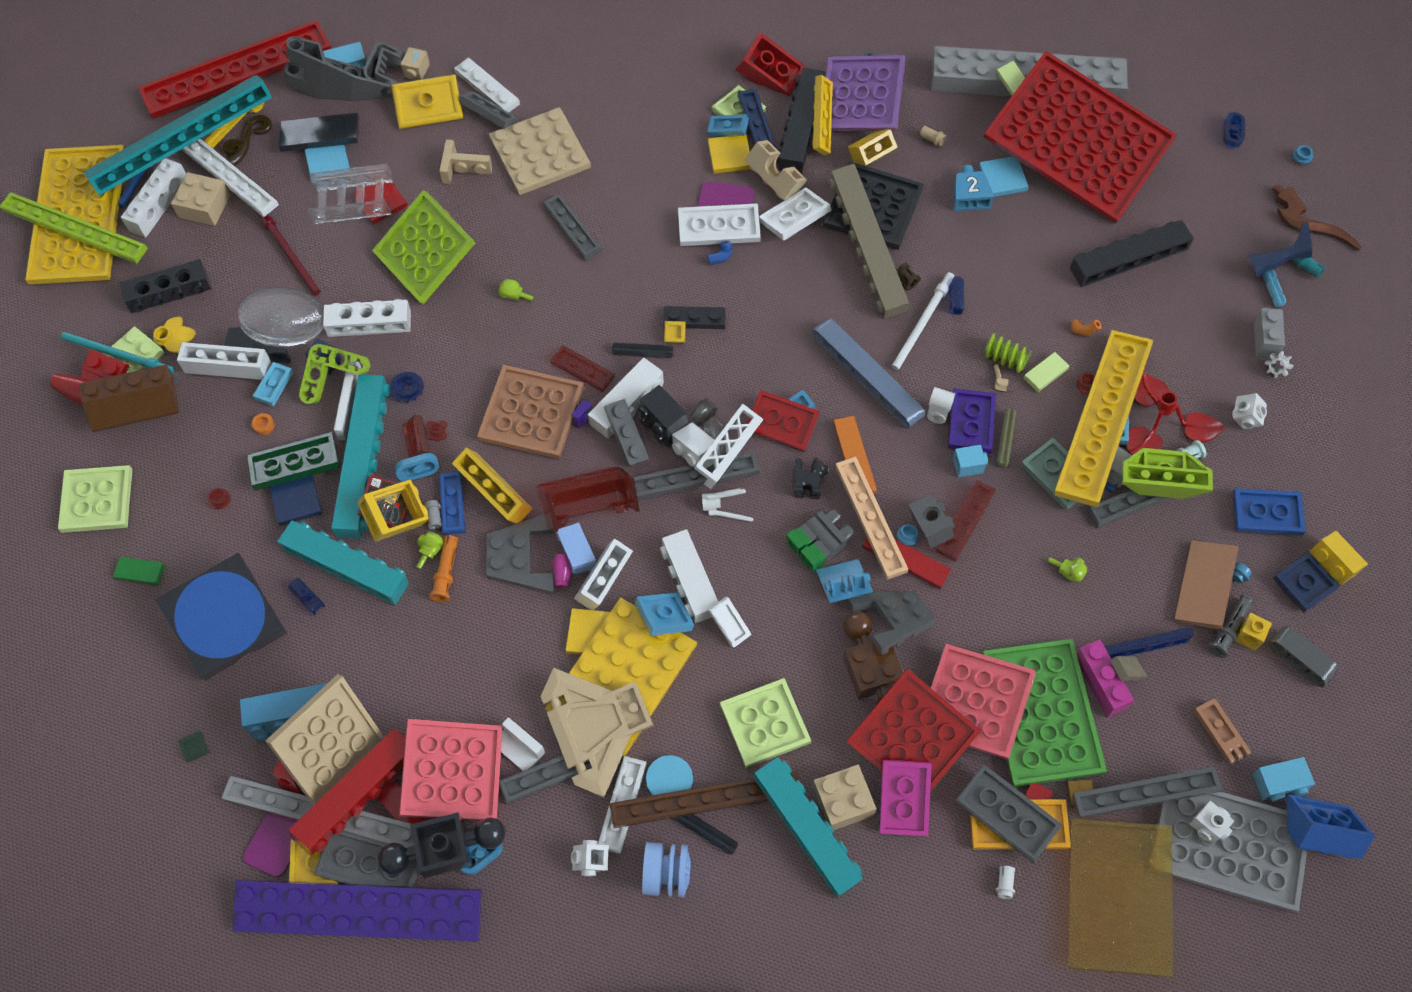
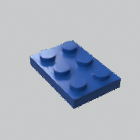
M1239 488L1233 490L1236 532L1304 535L1306 532L1301 492Z

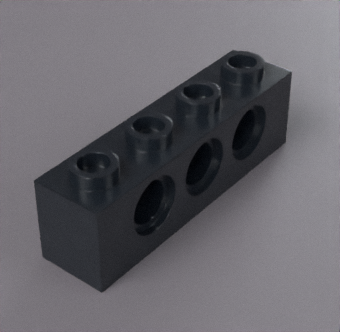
M201 259L120 282L124 303L131 313L141 312L144 309L211 290L208 274Z

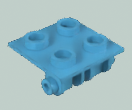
M859 559L816 570L829 603L873 592L869 583L871 581L868 572H864Z

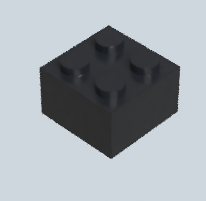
M659 384L639 399L640 421L646 429H651L654 437L660 444L664 443L667 448H670L673 444L672 434L688 425L687 413Z

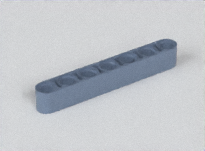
M827 318L812 329V335L815 340L903 427L909 429L925 416L923 407L833 319Z

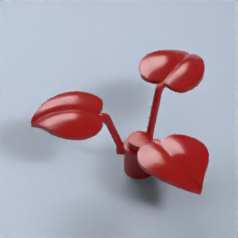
M1143 371L1134 399L1143 407H1150L1155 404L1158 406L1159 413L1151 431L1142 426L1129 430V441L1126 447L1131 455H1134L1142 448L1161 449L1163 439L1154 433L1162 415L1168 416L1174 413V411L1177 412L1181 425L1186 427L1184 433L1191 441L1199 440L1201 443L1211 441L1224 430L1225 426L1215 418L1199 412L1189 413L1184 421L1180 405L1177 404V395L1169 391L1168 386L1163 381Z

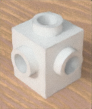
M1257 393L1237 396L1235 408L1232 412L1233 419L1243 429L1263 426L1264 418L1267 415V404Z
M1209 801L1189 824L1197 830L1198 835L1203 840L1214 844L1219 839L1224 841L1233 830L1229 827L1234 820L1224 808L1217 807L1212 801Z
M583 840L582 845L573 846L571 853L572 871H581V876H596V872L607 871L609 845H597L595 840Z

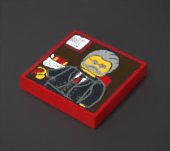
M371 474L368 478L364 494L395 485V483ZM401 494L377 501V505L388 527L392 528L402 524L407 506ZM359 508L357 515L363 517L362 512Z

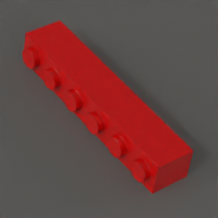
M394 728L288 830L291 839L311 857L316 852L320 853L328 845V840L334 834L338 835L344 830L348 820L352 817H357L369 800H374L382 791L381 788L387 782L391 783L397 778L398 771L403 768L405 736Z

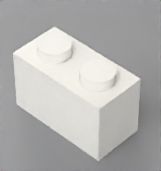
M693 422L672 434V448L677 455H681L690 466L694 467L715 441ZM719 445L716 446L717 456L720 455ZM714 460L705 461L702 466L706 469L714 464Z

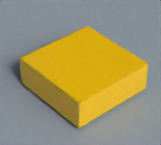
M665 321L664 342L685 343L686 322Z

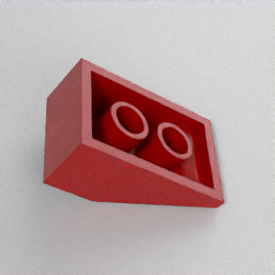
M760 32L750 43L735 70L751 82L789 96L796 85L797 75H801L802 69L806 66Z

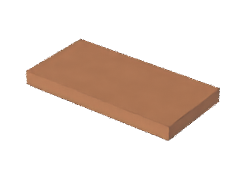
M1191 541L1175 615L1176 623L1222 629L1238 554V546Z

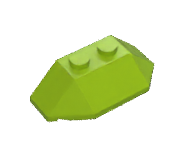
M1142 448L1122 463V484L1139 495L1185 499L1212 492L1213 471L1188 452Z

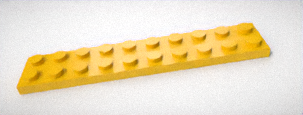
M1114 330L1111 331L1054 496L1094 507L1099 506L1153 344L1152 339Z

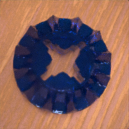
M402 372L396 375L390 384L392 396L399 402L405 401L407 404L411 400L416 401L417 397L422 395L424 388L422 378L414 372ZM403 383L411 388V392L404 390Z

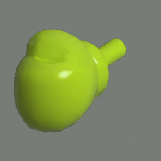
M503 280L498 289L499 296L502 298L516 301L520 297L529 301H533L534 298L523 293V287H520V284L515 280Z
M428 532L418 538V545L420 546L418 552L422 554V557L416 566L417 568L421 569L427 558L433 559L434 555L436 556L442 549L443 539L437 533Z
M1051 557L1048 560V563L1059 567V573L1072 582L1083 580L1088 568L1080 557L1072 561L1065 559L1063 563Z

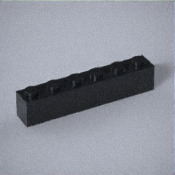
M803 68L801 75H797L796 87L798 89L793 91L792 101H794V105L790 104L788 116H790V120L786 119L784 131L787 132L786 135H782L780 146L783 148L778 150L781 154L776 162H780V171L785 168L795 167L801 174L803 173L813 132L815 77L819 75L825 76V71Z
M1183 220L1171 221L1162 227L1151 228L1142 234H1134L1127 239L1116 240L1110 245L1099 246L1093 251L1079 253L1073 258L1070 270L1080 287H1084L1189 250L1194 237Z

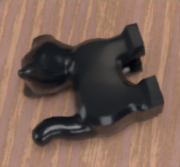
M815 457L811 465V471L801 470L803 462L800 458H796L792 477L794 497L804 498V490H810V499H820L822 478L829 473V467Z

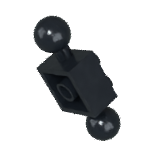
M459 812L411 824L414 846L406 848L400 843L385 845L378 854V865L383 872L395 875L403 872L409 862L417 860L418 871L423 878L472 866L469 846L478 844L485 849L498 847L505 838V827L500 820L488 817L479 821L475 830L466 832L463 818Z

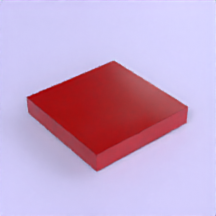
M388 176L353 193L354 198L372 224L408 207L406 200Z

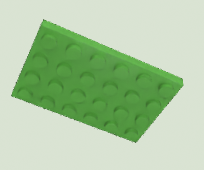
M1073 639L982 652L983 655L1036 670L1009 760H1006L1013 787L1106 774L1107 769Z

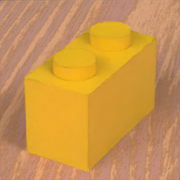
M891 129L875 131L848 146L853 162L860 165H868L898 148Z
M1337 531L1323 538L1309 551L1340 586L1355 577L1368 565Z

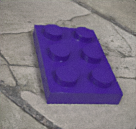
M954 388L952 393H955V397L951 406L948 448L958 449L981 445L983 452L991 453L996 393Z

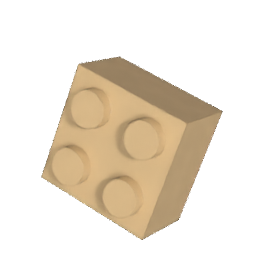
M187 172L171 205L178 218L215 226L230 197V193L224 180Z
M859 764L814 780L813 791L824 819L829 822L833 830L875 815L876 806Z

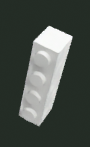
M182 342L177 358L184 373L263 380L271 365L265 349Z
M643 358L588 414L589 425L609 439L614 432L603 407L625 398L633 417L636 410L640 407L639 399L659 384L661 387L663 386V371Z
M687 529L662 538L663 546L660 547L664 560L668 559L670 566H668L671 578H676L679 584L676 585V589L680 598L684 597L687 603L684 606L690 617L693 618L695 624L712 618L708 609L718 603V600Z

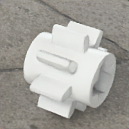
M1281 351L1278 356L1272 353L1270 355L1272 360L1265 362L1266 365H1269L1267 373L1272 372L1275 374V378L1281 373L1286 377L1288 375L1286 369H1292L1294 366L1289 364L1292 356L1286 357L1284 351ZM1277 361H1280L1281 368H1278V364H1275Z

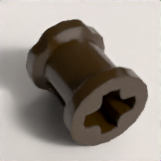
M907 263L900 265L896 269L899 279L905 284L906 290L913 289L921 280L919 275H915L912 272L910 265Z

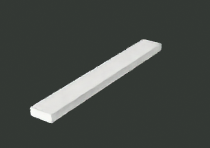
M198 139L181 149L216 179L224 180L227 188L261 216L265 217L279 205L277 200L203 140Z

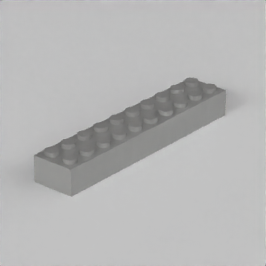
M935 46L932 58L931 91L1011 96L996 74L997 69L1014 61L1026 78L1043 53ZM1052 54L1124 100L1128 89L1127 59Z

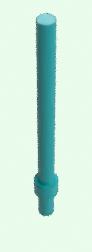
M67 332L61 334L62 340L145 366L146 369L166 365L160 363L157 359H147ZM167 365L170 371L173 373V367Z

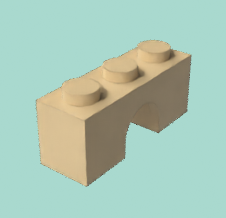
M768 140L756 142L745 159L750 165L751 170L758 173L763 178V182L770 186L776 195L783 200L799 192L807 181L805 177L795 167L785 168L779 173L776 168V160L781 153Z

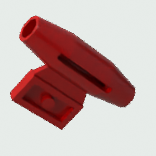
M90 349L81 366L82 377L56 373L50 380V387L69 400L83 405L79 383L125 374L130 365Z

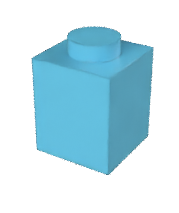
M981 445L955 449L953 462L958 478L984 472L985 466L988 464V457L986 452H983Z

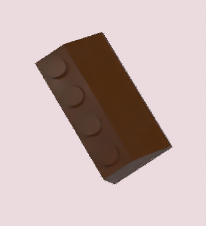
M167 365L79 383L82 404L93 432L180 413L174 375Z

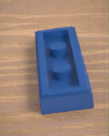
M460 471L440 473L443 535L466 533L462 473Z

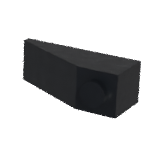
M245 327L228 328L224 346L265 349L271 362L291 364V358L285 348Z

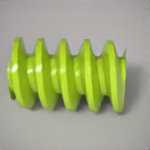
M993 333L985 347L986 358L989 359L993 356L994 362L1001 359V365L1003 366L1009 362V369H1013L1016 366V372L1020 373L1026 366L1032 350L1026 354V347L1024 346L1019 351V343L1011 347L1010 339L1004 344L1003 336L995 340L996 333Z

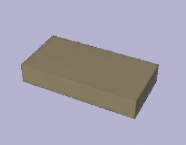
M1116 656L1111 660V664L1122 681H1141L1147 677L1138 659L1134 656Z

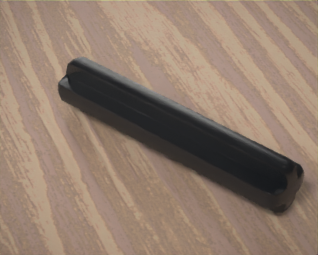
M615 342L612 345V353L614 355L672 358L674 348L672 345Z
M694 814L674 818L730 855L738 847L737 841Z

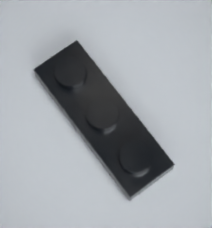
M664 306L663 328H665V321L686 322V329H725V307Z

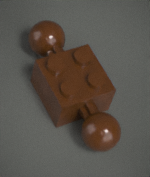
M855 611L846 616L843 628L846 635L856 640L858 645L846 648L843 660L858 700L877 694V704L903 672L893 646L889 648V652L881 655L873 641L870 640L869 635L872 631L871 618L864 612Z

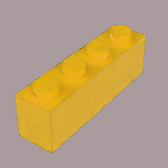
M466 447L452 463L507 520L516 524L520 523L533 509L478 453Z

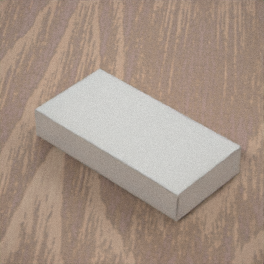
M728 597L723 598L708 609L731 647H736L752 635Z

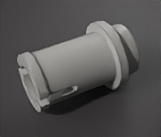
M436 500L427 501L425 507L428 511V528L430 530L439 529L442 527L439 512L441 505Z

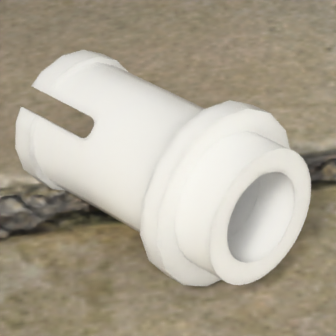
M1000 866L999 885L996 888V892L999 898L1012 899L1015 894L1013 889L1015 868Z

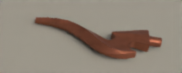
M1276 184L1272 188L1278 194L1275 201L1287 208H1279L1277 211L1285 223L1301 230L1302 222H1308L1310 231L1335 236L1350 244L1356 250H1361V245L1343 229L1302 217L1301 214H1305L1307 207L1291 186L1284 189L1279 184Z

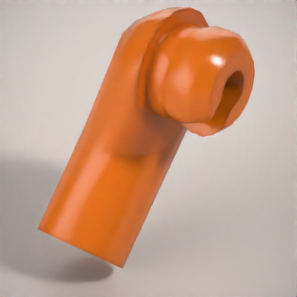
M1074 319L1070 323L1071 331L1074 334L1089 336L1102 327L1099 320H1094L1087 325H1082V321Z

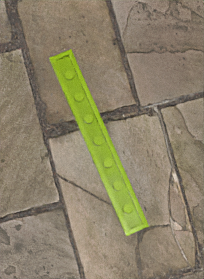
M12 192L8 194L0 205L1 211L135 264L140 261L148 249L143 243Z

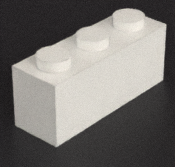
M612 540L603 551L574 599L590 610L597 608L633 551L618 540Z

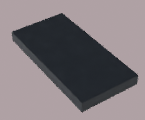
M358 112L281 121L280 152L358 143Z

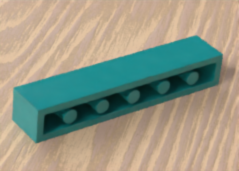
M292 520L277 541L283 551L394 606L409 585L405 576L406 573L401 569L387 567L384 561L378 558L373 560L360 549H356V551L350 549L345 542L341 540L336 542L330 539L331 537L323 531L315 532L304 522L297 523Z
M779 757L756 771L753 778L829 889L838 898L863 879L861 876L863 872L855 861L851 862L846 855L848 850L840 840L837 842L832 835L834 830L829 822L823 821L818 815L820 810L813 800L809 801L804 795L806 790L799 780L795 781L790 775L792 770L785 760L781 762Z

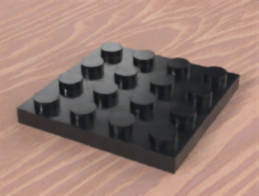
M849 161L848 165L855 164L887 247L899 250L924 184ZM835 193L830 205L831 211L827 213L823 227L849 235L850 228L849 225L844 224L842 213L844 212L842 207L838 208L835 198L837 194Z

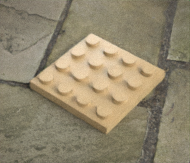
M560 107L489 133L490 140L519 195L591 168L587 155Z
M337 674L266 740V743L314 806L385 737L343 676Z

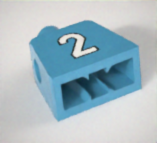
M971 165L963 166L961 168L962 173H957L954 181L953 211L991 209L994 194L983 171L974 172Z

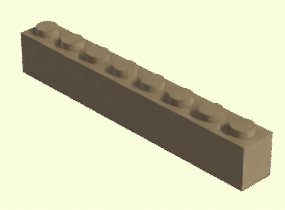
M855 164L832 170L829 184L831 190L836 191L837 196L835 198L838 208L842 207L844 212L842 213L844 224L849 225L851 242L856 243L857 248H855L857 258L858 260L862 259L864 264L862 266L864 276L869 277L871 282L869 283L870 292L872 295H876L878 312H882L884 319L908 312V299Z

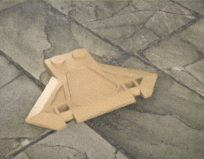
M553 668L541 694L543 704L551 702L553 710L547 712L567 767L568 769L576 767L578 775L572 777L574 785L605 797L630 736L654 726L636 682L611 691ZM565 697L567 703L561 705L559 698ZM590 761L592 769L589 770L586 769L584 764Z

